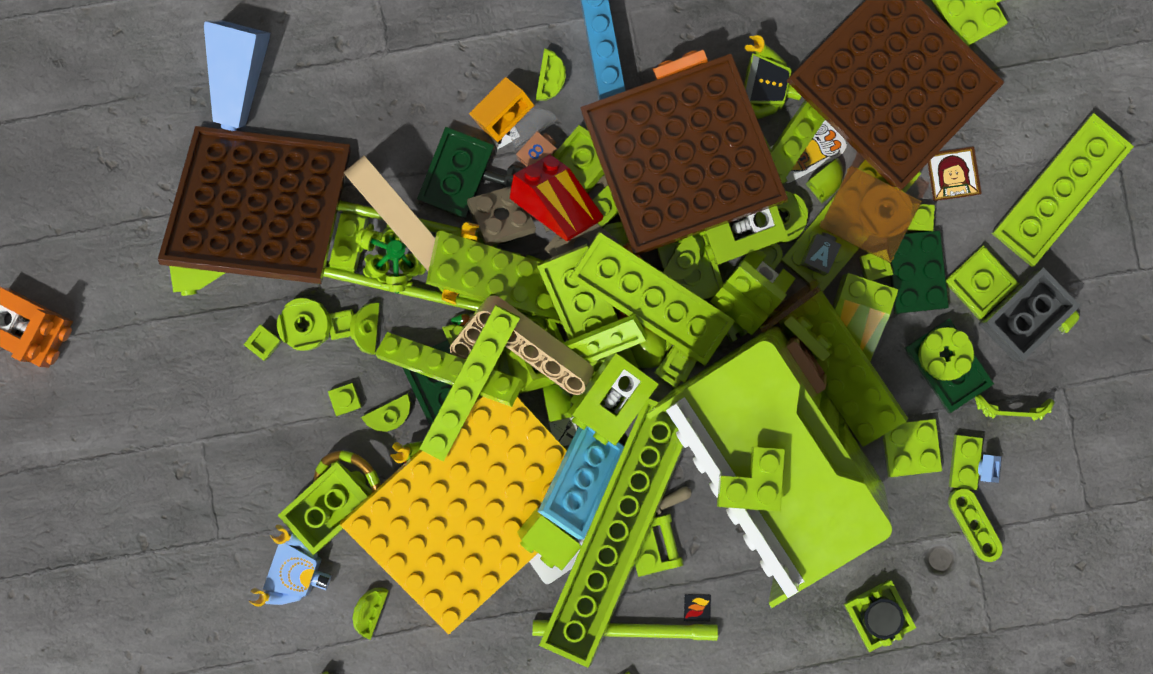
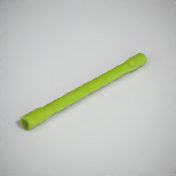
M533 620L532 635L543 636L550 620ZM609 623L604 636L684 638L717 641L718 625Z

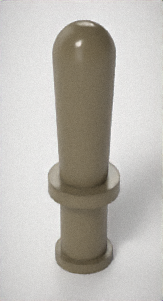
M681 487L663 497L656 513L659 515L661 510L689 499L692 494L691 489Z

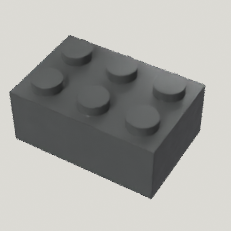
M1043 267L1029 274L978 324L1014 362L1024 361L1081 305Z

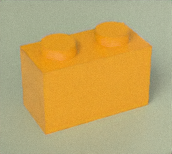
M505 77L469 115L481 129L495 141L499 142L535 105L521 88Z

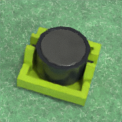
M890 579L843 603L868 652L881 646H890L894 640H902L905 636L904 634L916 628Z

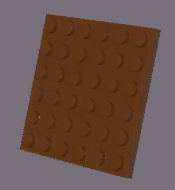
M866 0L787 79V82L892 187H897L900 191L1005 83L922 0Z
M732 54L580 107L634 255L651 251L788 202L785 189Z
M195 126L159 252V264L322 284L345 180L343 172L347 170L351 153L350 144Z

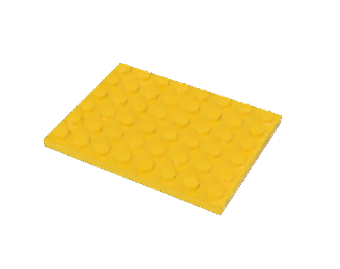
M479 396L444 462L419 450L340 522V526L449 635L538 554L535 550L533 553H530L521 546L520 542L522 540L517 532L536 508L539 509L567 450L518 397L513 406L510 407Z

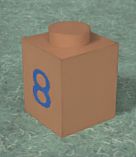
M537 131L517 152L516 157L522 164L528 167L549 154L553 156L557 151V148L554 147L556 142L548 134L544 133L541 135Z

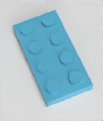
M588 426L585 430L578 427L537 511L578 540L585 538L624 449V446L619 442L615 446L608 441L605 446L593 437L595 431Z

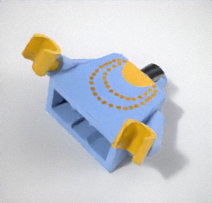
M279 524L275 527L277 530L282 531V534L278 537L270 535L273 541L278 544L263 587L266 592L264 593L257 588H253L250 591L254 594H259L258 600L249 601L257 607L264 604L283 605L300 601L303 596L306 597L310 594L312 586L327 590L332 575L318 571L322 560L317 556L318 554L313 555L293 532H287Z

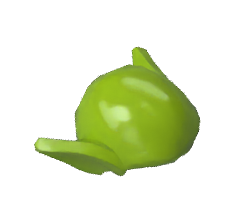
M642 326L648 335L647 340L632 346V352L639 368L658 367L664 360L665 352L670 349L672 344L645 326Z

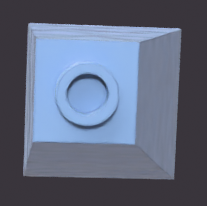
M223 20L205 21L204 33L213 122L220 123L223 129L236 131L237 128L246 126L271 33Z

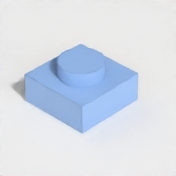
M983 454V460H980L978 466L981 481L999 483L1001 456Z

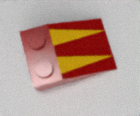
M551 154L513 175L509 199L565 241L571 240L603 220L602 213L570 168Z

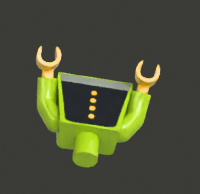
M751 35L749 38L754 41V46L746 45L745 49L749 52L755 51L756 54L752 53L749 59L744 87L756 118L761 119L775 114L778 109H781L786 98L800 100L801 95L787 82V79L791 76L792 69L787 67V63L764 43V39L761 36Z

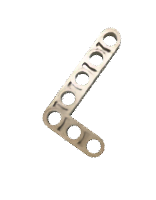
M363 155L343 173L426 270L429 271L435 237Z
M489 296L485 299L450 346L452 355L466 360L496 304L520 317L505 346L564 390L574 395L582 394L594 373V369L589 362L498 296Z

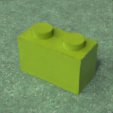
M536 508L517 532L522 540L520 544L530 553H533L534 550L539 553L541 561L548 567L553 568L556 566L562 571L582 545L577 538L537 512L538 508Z

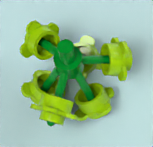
M371 223L367 228H362L358 231L356 236L357 252L361 253L363 249L372 251L376 246L386 249L384 257L371 254L365 256L366 266L363 269V273L366 277L378 279L379 282L386 280V283H381V287H389V292L398 294L405 291V286L413 285V282L407 281H410L414 276L423 275L426 272V268L414 254H404L407 246L388 224H386V228L382 232L375 231L374 225ZM390 259L393 261L394 274L386 275L389 270L388 260Z

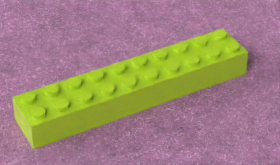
M650 398L636 418L539 646L587 668L593 663L684 449L676 435V432L679 430L667 413V409L649 420L646 414L659 403Z

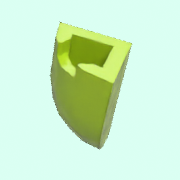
M836 158L806 183L807 187L821 204L834 195L841 186L843 167L840 160Z
M558 384L543 387L549 422L574 417L568 413L573 406V403L570 402L571 396L569 392Z

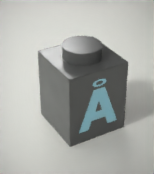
M822 232L821 235H814L800 265L823 276L827 275L841 244L837 243V238L830 234Z

